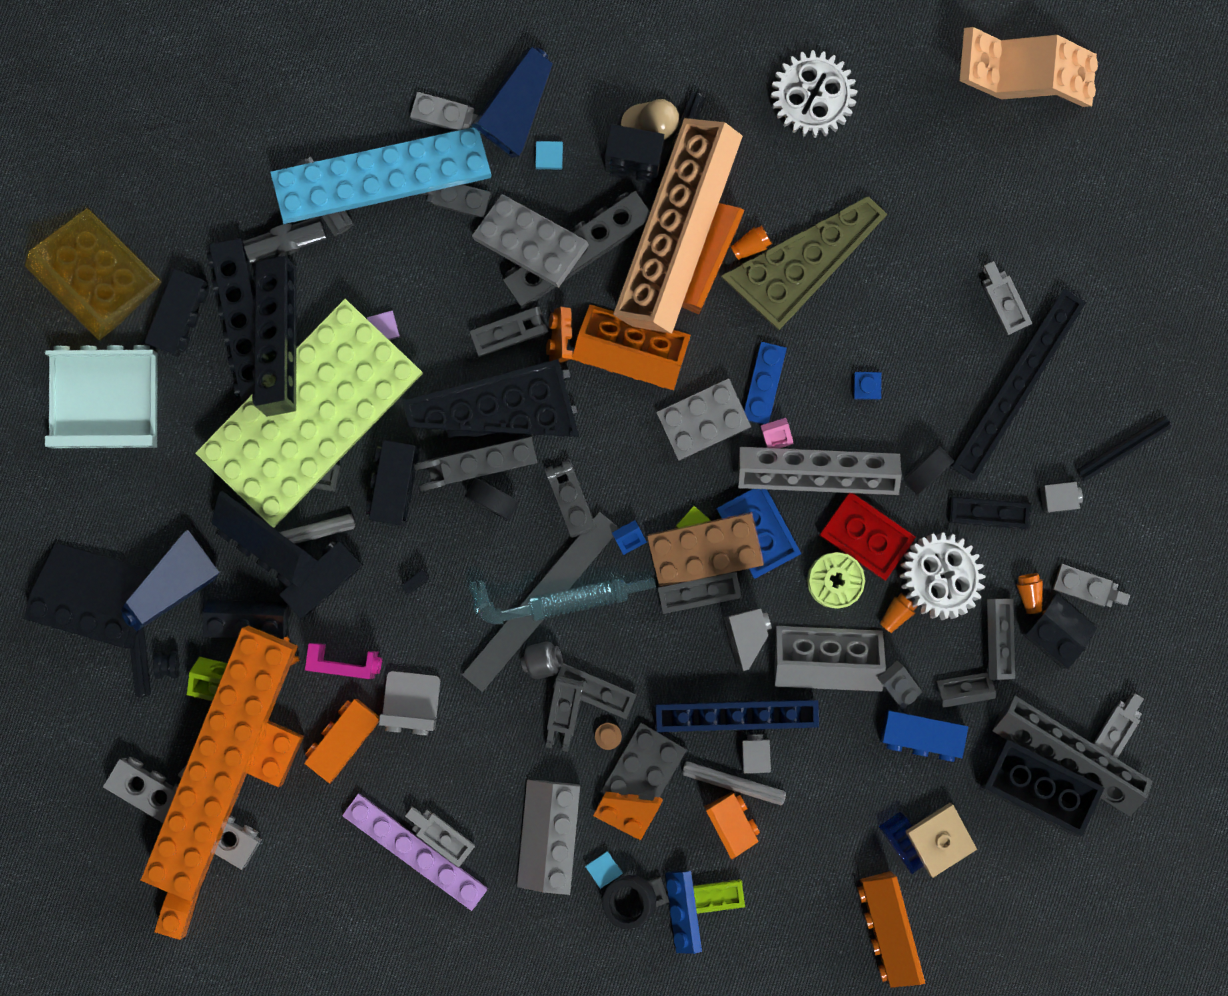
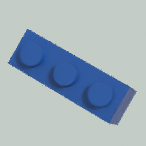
M886 710L880 742L887 743L886 749L902 752V747L913 749L912 754L928 757L929 752L939 754L938 759L954 762L955 757L963 758L968 726Z

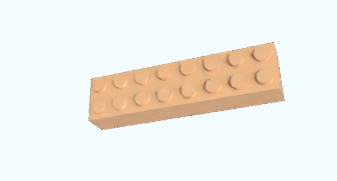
M687 118L683 120L613 314L632 327L671 334L673 332L743 137L727 123Z

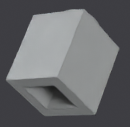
M1077 482L1040 487L1043 513L1080 509L1079 504L1083 503L1082 490L1080 487L1077 488Z
M748 734L747 739L741 740L742 772H771L770 740L763 739V734Z

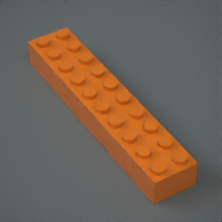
M251 626L241 629L140 881L190 902L198 895L298 648L297 645Z

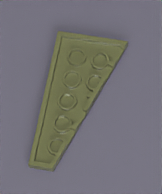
M866 197L810 229L771 248L762 255L747 261L738 268L723 274L721 278L779 331L887 216V213L870 197Z

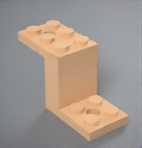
M969 27L964 28L960 81L999 99L1058 95L1082 107L1092 106L1093 97L1096 92L1094 79L1095 71L1098 67L1097 54L1059 35L999 40L979 29Z

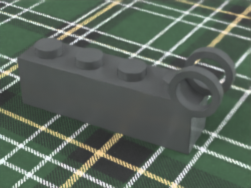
M532 435L431 458L413 466L414 470L429 468L432 482L418 485L419 491H424L449 483L535 464L538 461Z

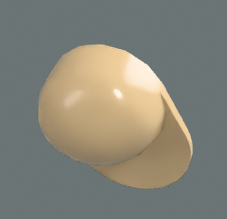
M656 99L627 109L622 117L621 126L665 134V140L676 132L679 125V113L671 102L664 99Z

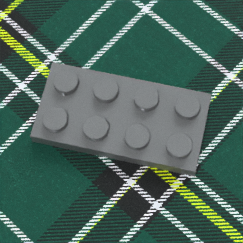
M503 194L472 235L473 239L558 288L589 246L585 239Z

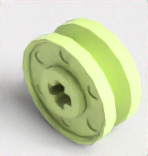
M834 552L824 554L813 562L808 570L807 585L815 601L825 607L838 609L848 607L858 600L864 590L865 576L862 567L856 559L848 554ZM836 573H838L842 584L836 585L834 588L832 587L833 582L830 581V577L836 576Z

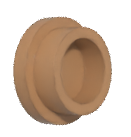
M604 723L595 732L596 743L602 749H614L621 742V731L615 724Z

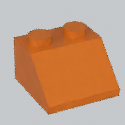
M731 792L704 806L731 859L759 842L756 835L760 834L753 819L747 820L743 812L747 810V807L741 795L735 797L734 793Z

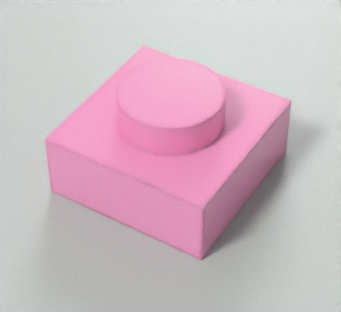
M786 418L761 425L767 448L779 449L794 444Z

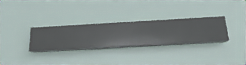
M601 512L594 518L597 528L580 534L462 674L481 692L487 688L613 538L612 532L620 529Z

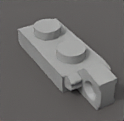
M417 92L410 118L449 130L459 131L472 127L471 124L478 115L473 114L474 108L468 107V105Z
M994 261L982 267L986 276V280L982 281L984 289L1006 335L1031 325L1032 321L1011 277L1007 276L1005 271L999 273Z
M1060 564L1052 588L1055 591L1102 607H1111L1113 602L1127 605L1130 598L1129 594L1117 591L1118 584L1113 583V581L1064 564Z
M1132 692L1125 703L1119 701L1092 744L1117 759L1140 722L1141 713L1137 710L1144 698Z
M412 806L405 815L406 818L416 824L412 828L417 833L416 835L457 867H460L475 847V844L428 810L422 814Z

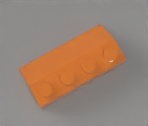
M718 203L682 308L698 315L700 314L744 213L743 209Z
M590 304L578 334L572 360L674 390L691 335L673 330L671 334L632 327L614 316V311Z
M889 871L860 879L861 886L857 887L861 903L866 902L868 913H864L868 929L873 928L875 939H872L871 943L875 956L880 955L882 965L878 966L882 982L887 981L890 988L925 984L897 876Z

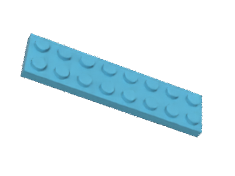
M474 127L270 172L283 224L491 178V171L480 132Z

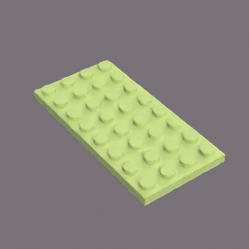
M344 299L296 349V411L266 417L254 406L251 395L207 440L196 454L274 528L406 392L423 372L354 306Z

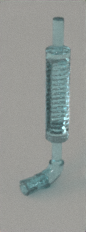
M623 578L611 580V583L606 581V584L601 582V585L596 583V586L592 584L591 587L587 585L586 587L582 586V588L568 589L567 592L565 590L562 593L559 591L557 594L554 592L552 596L547 594V597L542 595V598L540 596L529 598V605L503 611L500 608L496 609L493 602H490L484 581H478L479 590L476 581L469 585V590L474 602V612L478 613L480 618L488 623L503 624V621L529 615L532 616L533 621L545 619V616L550 618V615L555 617V614L560 616V613L565 615V612L567 614L570 611L574 613L575 610L579 612L580 609L583 611L585 608L588 610L590 607L604 606V604L609 605V603L614 604V601L620 603L628 601V594L653 589L656 586L654 578L625 584Z

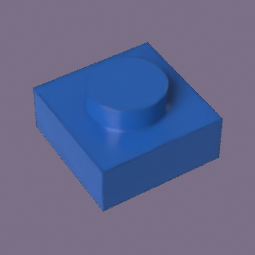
M854 372L853 399L880 400L881 372Z
M635 520L612 532L623 555L647 543Z

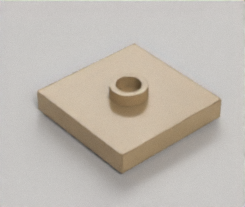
M951 803L905 831L929 876L932 878L977 850L954 805Z

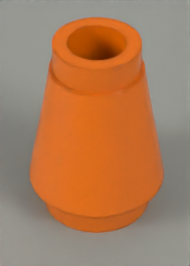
M761 225L758 228L753 227L732 245L731 249L736 258L740 260L741 258L768 250L767 246L772 243Z
M1038 573L1018 576L1016 586L1026 613L1035 614L1042 612L1043 580L1040 579Z
M900 593L898 597L895 596L880 624L892 633L915 614L914 610L918 606L913 608L914 602L910 598L906 599L905 594Z

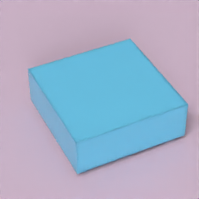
M536 141V169L562 170L563 142Z
M608 851L585 866L600 889L623 874Z

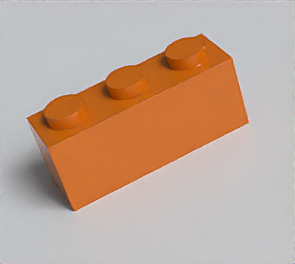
M354 699L352 703L349 700L346 701L338 712L342 716L336 723L331 721L321 733L325 736L319 745L314 743L305 754L308 759L304 764L328 783L333 782L380 721V716L358 699Z

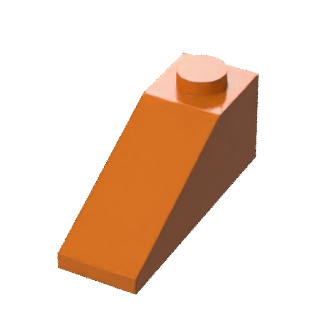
M167 892L155 933L179 940L184 938L189 928L198 895L190 902Z

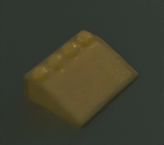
M88 208L29 250L25 267L98 340H101L119 326L162 282Z

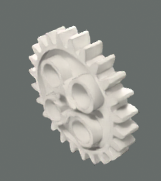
M814 50L811 51L810 58H807L803 52L800 54L799 61L792 56L790 58L791 66L785 63L782 64V69L785 73L777 72L775 75L780 82L772 83V87L778 90L771 93V98L778 99L772 108L781 109L777 114V118L786 117L783 126L786 127L792 123L794 125L792 132L795 133L801 128L803 137L806 136L808 130L812 131L814 138H816L818 130H821L823 135L827 136L828 127L836 132L838 129L836 122L845 125L846 119L843 115L851 116L852 111L848 107H853L856 104V101L850 98L857 94V90L850 89L856 81L855 79L847 80L851 70L843 72L841 69L844 62L842 61L837 65L834 64L835 55L827 60L825 59L824 51L821 53L820 58L816 57ZM805 71H810L815 75V80L807 82L802 78L801 74ZM826 74V78L817 96L812 101L807 113L803 115L802 110L809 99L810 92H813L820 76ZM835 84L839 92L829 94L825 90V85ZM798 94L802 97L803 102L799 105H794L790 102L789 96ZM817 106L823 107L826 115L824 117H816L812 109Z
M945 533L938 534L937 538L935 534L927 536V539L925 537L919 539L918 544L910 546L912 552L904 555L909 562L901 564V567L907 570L906 573L900 575V578L907 579V583L901 587L910 590L906 595V599L914 597L915 601L912 607L921 605V614L930 611V618L932 619L938 617V615L941 620L947 619L948 616L954 619L958 617V613L960 615L968 613L967 608L971 609L976 606L973 600L981 599L980 594L976 591L985 588V586L978 583L979 580L985 578V575L978 573V570L984 567L983 564L975 563L979 554L972 556L970 552L973 546L964 548V539L955 542L954 534L948 536L947 539ZM948 555L953 558L954 566L949 564ZM924 561L929 563L930 572L925 570ZM955 581L961 584V592L956 589ZM932 587H934L938 592L937 598H935L931 593Z

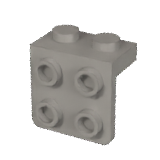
M389 672L386 680L383 714H380L379 725L385 726V731L401 732L402 728L412 729V734L428 735V731H434L436 727L440 678L433 675Z

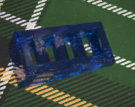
M899 812L880 825L879 828L909 872L913 874L924 865L919 856L913 861H909V858L917 853L914 846L905 853L903 852L905 848L912 844L909 837L897 843L898 839L907 834L905 831L912 827L907 817Z

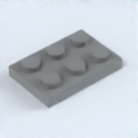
M729 378L657 412L679 461L752 427Z

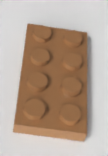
M752 512L652 533L647 536L659 587L764 565Z

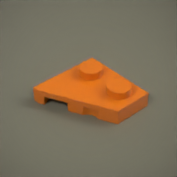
M559 307L554 309V313H551L549 318V328L552 329L551 339L547 342L546 354L549 355V361L559 359V363L571 360L573 353L567 350L568 339L572 338L571 308Z
M605 792L593 816L641 840L663 799L654 797L653 801L639 799V795H621L615 792Z

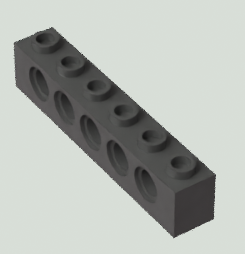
M636 191L631 194L629 192L623 193L615 200V205L609 209L606 206L593 214V220L587 224L582 221L571 229L574 234L585 239L589 246L564 281L645 227L650 211ZM618 213H624L629 219L627 223L619 225L614 222L613 218ZM595 228H603L607 232L606 236L601 240L593 238L591 233ZM515 266L505 274L507 278L503 281L522 310L556 287L542 278L536 284H529L526 281V276L530 271L523 267Z
M1014 696L1000 712L992 730L993 732L1104 787L1105 789L1100 798L1128 816H1131L1147 799L1152 780L1017 696Z

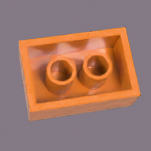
M268 720L247 774L276 787L282 786L304 736Z

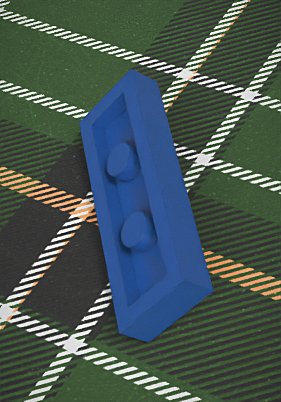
M765 342L760 343L744 409L750 422L762 425L769 423L786 347Z
M691 871L667 872L665 874L676 953L695 954L702 952Z

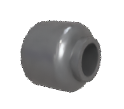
M542 642L528 646L524 657L521 658L524 672H528L534 679L556 675L559 667H562L563 664L559 647L554 646L551 642Z

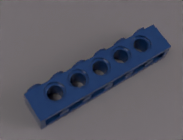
M818 700L655 704L657 732L819 728Z

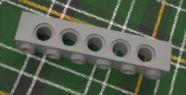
M740 447L738 488L899 495L902 476L900 454Z
M133 757L119 759L103 788L164 823L179 785L175 784L173 787L165 782L166 777L154 770L150 773L143 769L142 766L144 764ZM136 776L144 781V788L141 791L133 787L132 782ZM158 790L164 791L167 795V802L164 805L159 804L155 799ZM230 815L215 854L242 870L247 866L262 839L257 837L258 832L247 825H244L242 828L234 823L235 818ZM227 831L233 832L236 835L237 841L233 846L228 845L224 840V835Z

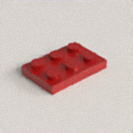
M854 493L847 494L819 535L845 554L856 559L859 564L884 581L890 576L916 538Z

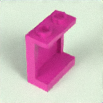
M308 644L305 671L373 679L375 674H380L382 658L378 657V651H368L366 666L325 661L326 644Z

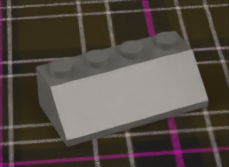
M761 609L724 617L737 669L749 670L768 637L767 630L771 629L768 613H762Z
M776 626L775 687L882 691L883 685L877 678L886 671L883 631Z
M527 779L517 887L544 893L570 895L580 784Z

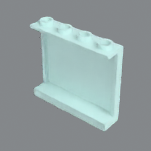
M109 345L107 350H97V346H80V350H70V346H54V350L45 351V355L49 356V436H45V447L157 448V352L150 350L148 345H134V350H123V346Z

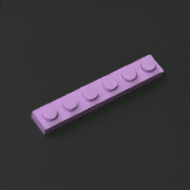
M361 794L355 797L342 815L472 911L488 890L485 885L460 867L454 865Z

